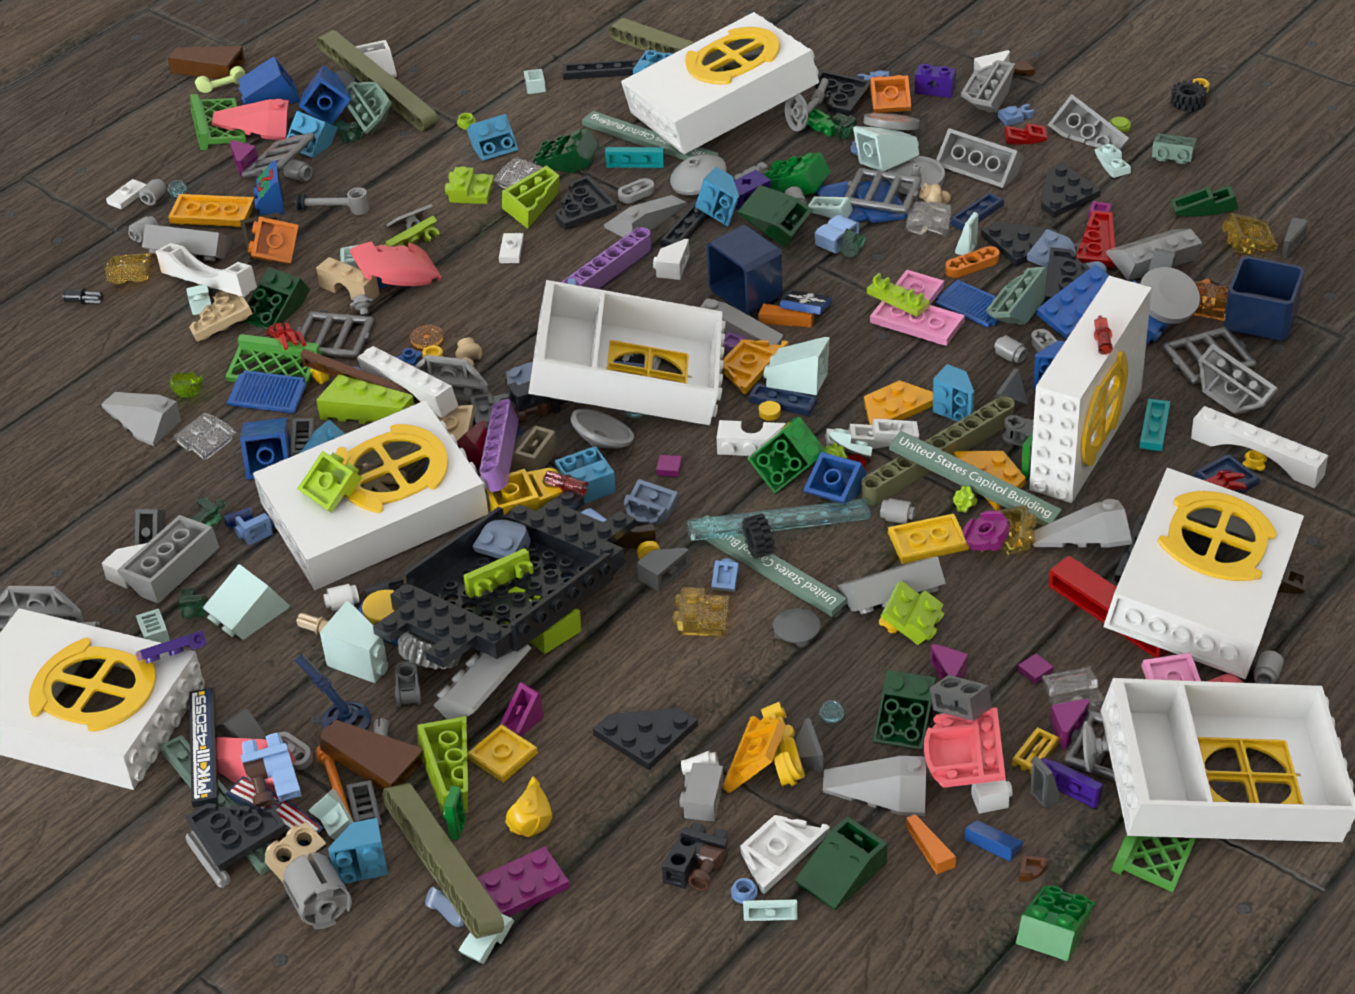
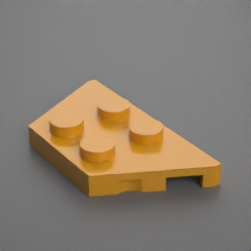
M742 339L723 359L722 372L743 394H746L764 375L765 366L770 364L771 356H774L779 348L788 346V341H782L781 345L769 344V340L754 341Z
M899 380L864 396V406L869 425H872L873 418L904 420L933 407V392Z
M956 451L953 453L954 457L1019 489L1026 483V477L1004 451ZM986 498L996 511L1002 508V505Z
M756 716L750 717L722 785V788L727 793H731L772 763L786 727L780 719L773 718L770 720L763 717L762 720H759Z

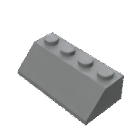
M948 128L936 161L947 170L1005 188L1018 175L1025 156L1017 150Z
M145 224L142 248L148 249L150 254L157 255V250L169 243L184 246L196 259L200 256L204 257L206 261L216 262V258L224 259L234 243V238L217 232Z
M1173 229L1106 251V254L1125 278L1130 281L1143 277L1149 271L1155 248L1176 252L1175 267L1196 260L1202 242L1192 229Z
M179 515L117 570L118 574L142 598L159 603L219 549L213 527Z
M938 556L839 584L837 587L841 595L847 598V605L851 611H860V614L874 611L873 606L881 604L882 608L885 607L895 585L899 581H903L916 592L926 590L928 593L939 591L938 586L946 583Z
M526 645L518 652L512 651L498 659L483 652L479 655L475 653L465 663L468 667L464 671L462 669L459 670L452 677L451 680L454 683L450 687L446 685L437 694L439 699L433 706L446 719L468 717L481 706L528 653L531 647Z

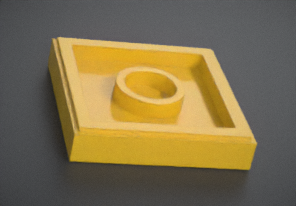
M501 724L467 753V759L504 783L536 756L538 749Z

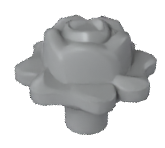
M366 294L357 295L353 298V303L350 304L351 309L359 310L361 316H366L369 314L367 308L373 304V298H368Z

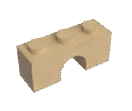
M330 257L316 267L319 287L336 293L345 286L350 292L351 300L360 294H366L368 298H373V300L380 295L377 276H372L371 280L366 279L359 268Z

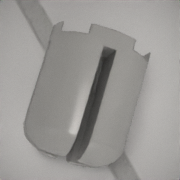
M309 853L307 859L305 855H301L286 867L283 879L284 888L303 923L312 925L314 929H325L335 925V919L341 916L346 909L349 912L352 904L351 896L327 856L320 853Z

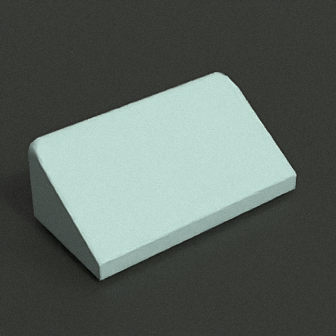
M797 900L743 901L744 921L798 920Z

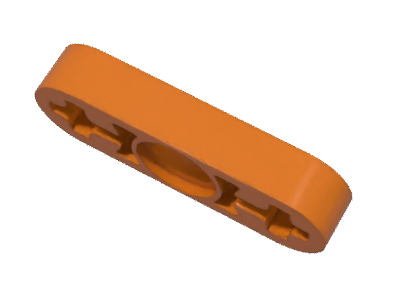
M988 246L950 259L946 262L945 273L948 277L959 278L996 265L999 262V250L996 247Z

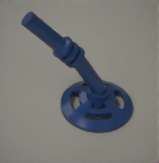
M299 654L294 661L313 679L312 683L317 684L316 687L321 688L320 691L325 692L334 704L324 713L322 727L330 726L335 720L352 725L357 721L358 717H363V721L357 727L367 730L371 722L368 708L359 702L344 701L331 685L332 681H328L329 678L327 676L324 677L325 674L323 672L320 673L302 654ZM337 708L333 716L329 717L330 713Z

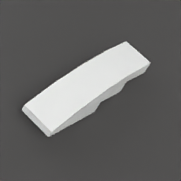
M873 418L872 425L850 424L849 430H847L848 434L852 435L851 444H855V441L869 443L868 446L872 447V449L890 446L900 431L919 439L917 421ZM835 429L826 430L825 437L827 446H831L833 444V442L829 439V432L835 431Z

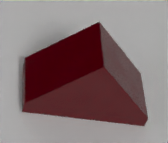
M481 420L457 440L458 448L464 449L468 462H473L476 469L481 466L487 436L485 420Z

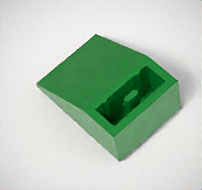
M810 152L801 157L793 156L788 160H777L771 164L770 169L763 175L771 180V189L785 192L790 187H799L803 194L807 195L815 193L831 171L821 152L814 154Z
M794 417L776 431L747 459L775 494L818 460L821 452L826 453L827 451L800 417Z
M1044 885L1022 914L1016 944L1069 961L1077 948L1095 902L1088 900L1084 895H1073L1062 891L1057 886Z

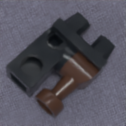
M530 381L520 385L516 382L508 384L509 399L514 404L513 408L519 418L518 423L525 421L527 415L537 412L543 416H548L551 412L554 414L559 413V405L568 402V400L528 394Z
M696 822L689 829L683 827L680 836L662 865L663 883L685 889L689 882L696 890H707L711 883L709 874L713 869L719 870L722 868L723 862L728 857V832L718 829L715 830L713 835L706 834V827ZM695 864L701 865L698 870H694L691 873Z

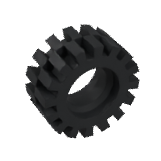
M1183 80V83L1177 82L1172 87V106H1176L1177 110L1181 108V111L1184 112L1185 110H1188V112H1191V110H1194V112L1198 111V109L1201 110L1206 103L1207 88L1203 84L1199 85L1197 81L1193 83V80L1189 82Z
M761 513L744 518L742 520L743 535L746 538L745 542L748 544L747 548L751 556L757 559L773 554L775 552V541L772 537L773 532L770 530L771 526L770 524L768 525L765 515Z

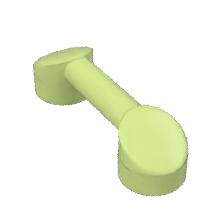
M236 66L231 69L230 76L209 81L206 76H200L196 79L195 85L200 92L209 93L216 87L231 83L239 84L238 79L246 75L242 67Z

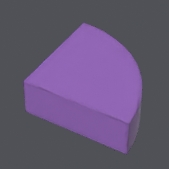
M727 332L724 344L721 347H724V351H731L742 339L746 340V337Z

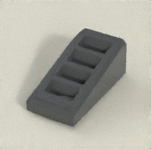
M1294 217L1291 219L1283 244V258H1287L1306 237L1307 220Z
M314 418L292 419L291 457L302 451L296 449H303L306 445H297V443H307L316 429Z
M1036 756L1032 760L1030 793L1046 809L1060 802V794L1052 771Z
M372 780L346 785L354 822L374 817L378 819L379 827H382ZM369 795V797L361 798V799H357V800H355V798H354V797ZM368 802L371 803V805H366V806H361V807H357V806H356V805L363 804V803H368ZM368 810L373 811L372 813L358 815L359 812H364Z

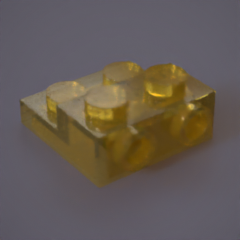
M1230 213L1228 219L1222 225V231L1228 235L1227 243L1232 245L1233 249L1239 253L1252 254L1255 248L1261 251L1274 252L1278 246L1267 221Z
M151 253L111 256L104 267L106 281L113 282L116 285L132 280L134 283L144 282L150 275Z
M1027 505L999 510L1011 526L1010 533L1002 542L1003 545L1000 549L1005 548L1007 554L1030 550V544L1035 543V535L1032 527L1036 526L1034 513H1030Z
M682 587L681 594L676 593L675 600L676 608H679V611L674 610L673 625L678 626V635L726 636L730 603L729 596L706 595L705 588Z

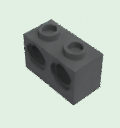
M948 675L930 688L933 710L974 721L992 708L989 685Z

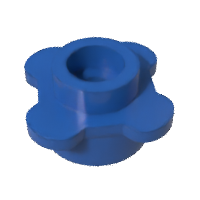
M406 348L397 358L415 366L419 362L418 358L422 356V353Z

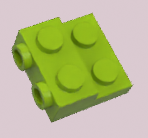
M455 167L454 172H449V183L445 184V194L449 197V203L488 204L494 184V175L475 174L474 168Z
M322 451L297 489L332 513L345 494L350 497L363 477L357 474L359 469L349 462L346 466L342 464L344 459L336 453L332 452L329 455Z
M899 581L895 585L880 617L919 645L926 639L929 641L935 635L937 629L934 627V624H937L944 616V612L941 611L944 604L926 590L919 594L903 581Z

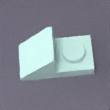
M207 284L186 288L193 315L200 314L206 305H211Z
M335 789L330 790L309 809L311 814L321 820L328 835L334 840L353 823L351 816Z

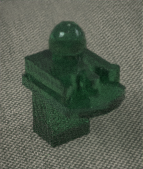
M840 113L833 116L838 139L847 140L854 134L853 127L858 126L857 118L851 115L848 117Z
M343 120L334 123L338 127L336 133L340 136L343 143L347 144L362 139L363 129L357 121L346 124Z
M846 228L840 250L847 257H856L859 255L866 237Z
M205 496L202 499L196 500L201 511L193 516L192 520L211 526L213 523L216 525L222 519L219 510H223L225 507L224 500L218 499L214 504Z
M194 588L182 589L181 596L179 597L182 618L204 617L208 613L203 609L204 605L209 601L208 597L204 594L195 595Z

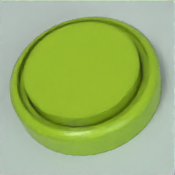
M1114 117L1109 121L1110 124L1122 133L1127 132L1131 128L1130 120L1124 117Z

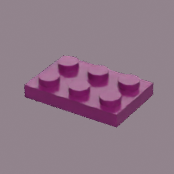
M545 846L477 877L501 914L508 917L570 888L569 880Z

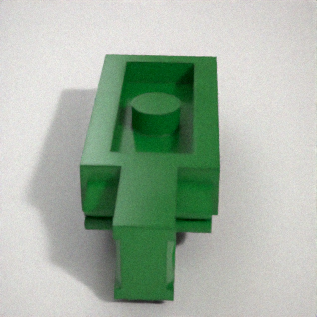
M814 108L808 114L806 125L819 132L822 131L824 135L829 137L836 134V125L830 120V116L817 108Z

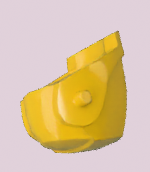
M534 776L529 781L524 793L507 811L505 823L511 832L526 837H532L543 832L552 820L548 799Z

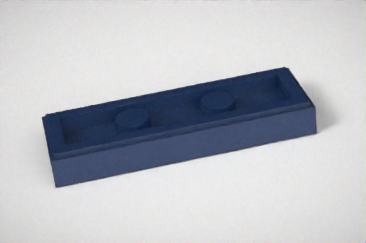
M989 192L951 217L949 224L963 231L966 222L974 212L978 213L979 223L1003 207L1004 200Z
M756 383L749 395V402L760 405L765 401H774L780 405L781 410L810 417L817 404V397L770 388Z

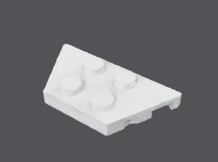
M774 815L740 846V851L761 893L765 894L828 835L830 826L822 824L821 828L807 825V821L790 820L787 817Z

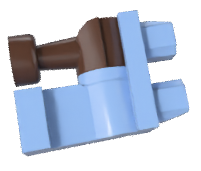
M279 733L266 736L268 748L258 750L256 739L242 743V763L246 776L252 781L256 792L252 798L254 807H264L274 802L273 794L266 790L265 779L273 777L279 802L302 796L287 745L283 743Z

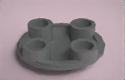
M801 608L785 610L775 617L773 622L775 638L796 643L799 647L807 646L821 628L820 620L816 614Z

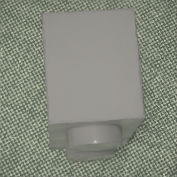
M692 763L691 772H686L684 785L686 792H681L680 807H684V818L715 822L724 783L723 766Z

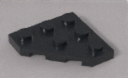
M820 70L817 75L819 83L814 85L817 90L823 78L828 79L829 83L824 92L823 100L832 113L851 117L870 91L869 80Z
M1062 162L1047 169L1041 209L1054 218L1100 197L1101 190Z
M587 175L571 181L569 191L565 193L561 201V207L557 209L555 217L556 221L567 230L616 211L617 204Z
M997 222L982 228L981 236L992 246L996 247L1015 266H1018L1028 261V252L1047 229L1056 233L1059 232L1050 228Z
M1050 247L1044 300L1046 302L1090 269L1086 263L1083 264L1076 257L1077 254L1071 249Z
M680 708L609 714L593 728V735L650 770L698 727V719Z
M207 803L185 816L189 826L220 872L288 831L286 824L274 808L264 807L263 810H254L250 806L231 805L230 808L218 807L217 804Z

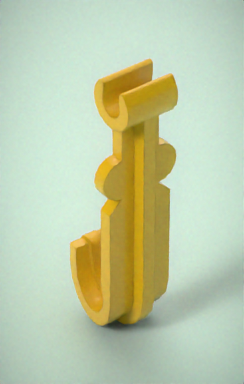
M780 701L761 709L763 717L770 720L773 718L780 719L785 724L784 719L787 716L784 708L781 707ZM786 725L782 741L777 747L775 757H773L782 786L787 784L791 786L797 785V780L805 777L796 742L793 739L795 730L791 725Z

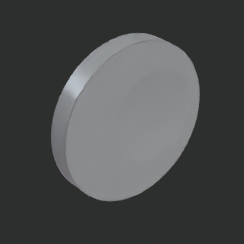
M867 113L864 114L863 123L886 129L916 130L919 129L920 120L897 114Z
M916 156L888 169V172L920 177L922 183L918 189V195L925 183L942 186L945 180L943 166L938 161L924 156ZM901 182L897 191L908 194L912 184Z
M1170 267L1155 268L1147 272L1140 282L1141 285L1152 287L1149 315L1158 321L1170 324L1181 323L1191 318L1198 308L1200 302L1199 290L1194 281L1182 271Z

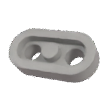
M644 178L620 187L618 189L619 201L631 204L654 193V182Z
M280 732L279 735L283 743H286L288 749L296 758L293 768L303 770L310 766L313 761V753L310 748L290 733Z

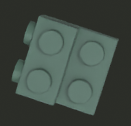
M1158 133L1153 142L1152 157H1156L1158 161H1168V159L1176 160V163L1187 164L1193 159L1197 138Z

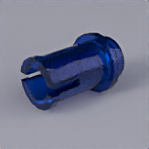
M248 507L233 513L227 512V515L223 516L226 527L234 529L237 526L235 518L238 516L244 522L253 519L251 508Z

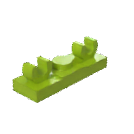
M431 216L385 242V245L393 247L402 245L406 247L408 243L416 244L422 236L429 243L431 240L429 234H433L435 238L439 236V231L435 228L437 220L434 216Z
M880 273L873 277V283L867 287V294L916 317L930 307V301L924 298L923 293L916 295L913 288L909 291L901 286L890 283L889 277L881 279Z
M525 548L463 575L466 595L470 598L474 596L481 597L482 593L487 590L492 592L494 588L516 577L521 579L525 573L529 572L532 574L533 564L530 562L529 552Z

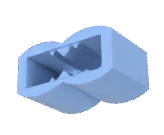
M836 215L829 220L828 224H824L816 230L815 245L833 253H838L859 236V223L844 216Z

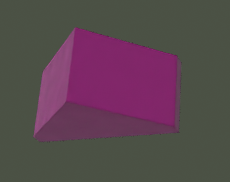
M232 140L229 141L232 156L239 175L242 177V172L258 158L256 146Z
M934 644L931 645L930 662L940 680L948 675L964 678L967 672L968 654Z
M520 682L500 725H504L520 737L544 718L541 694Z
M1081 699L1051 705L1050 724L1055 735L1059 737V744L1062 749H1067L1071 743V736L1074 730H1079L1085 716L1089 712L1090 700Z

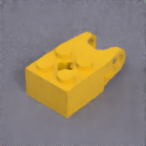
M545 468L526 472L525 469L509 473L508 483L504 488L499 491L490 492L487 487L485 492L489 499V504H487L489 511L491 512L497 507H501L505 515L519 504L537 511L567 489L555 487L560 482V474L556 469ZM555 475L553 480L544 481L547 476Z

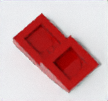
M1030 123L1026 124L1025 129L1006 126L1004 130L1006 143L1035 144L1044 142L1048 138L1045 126Z

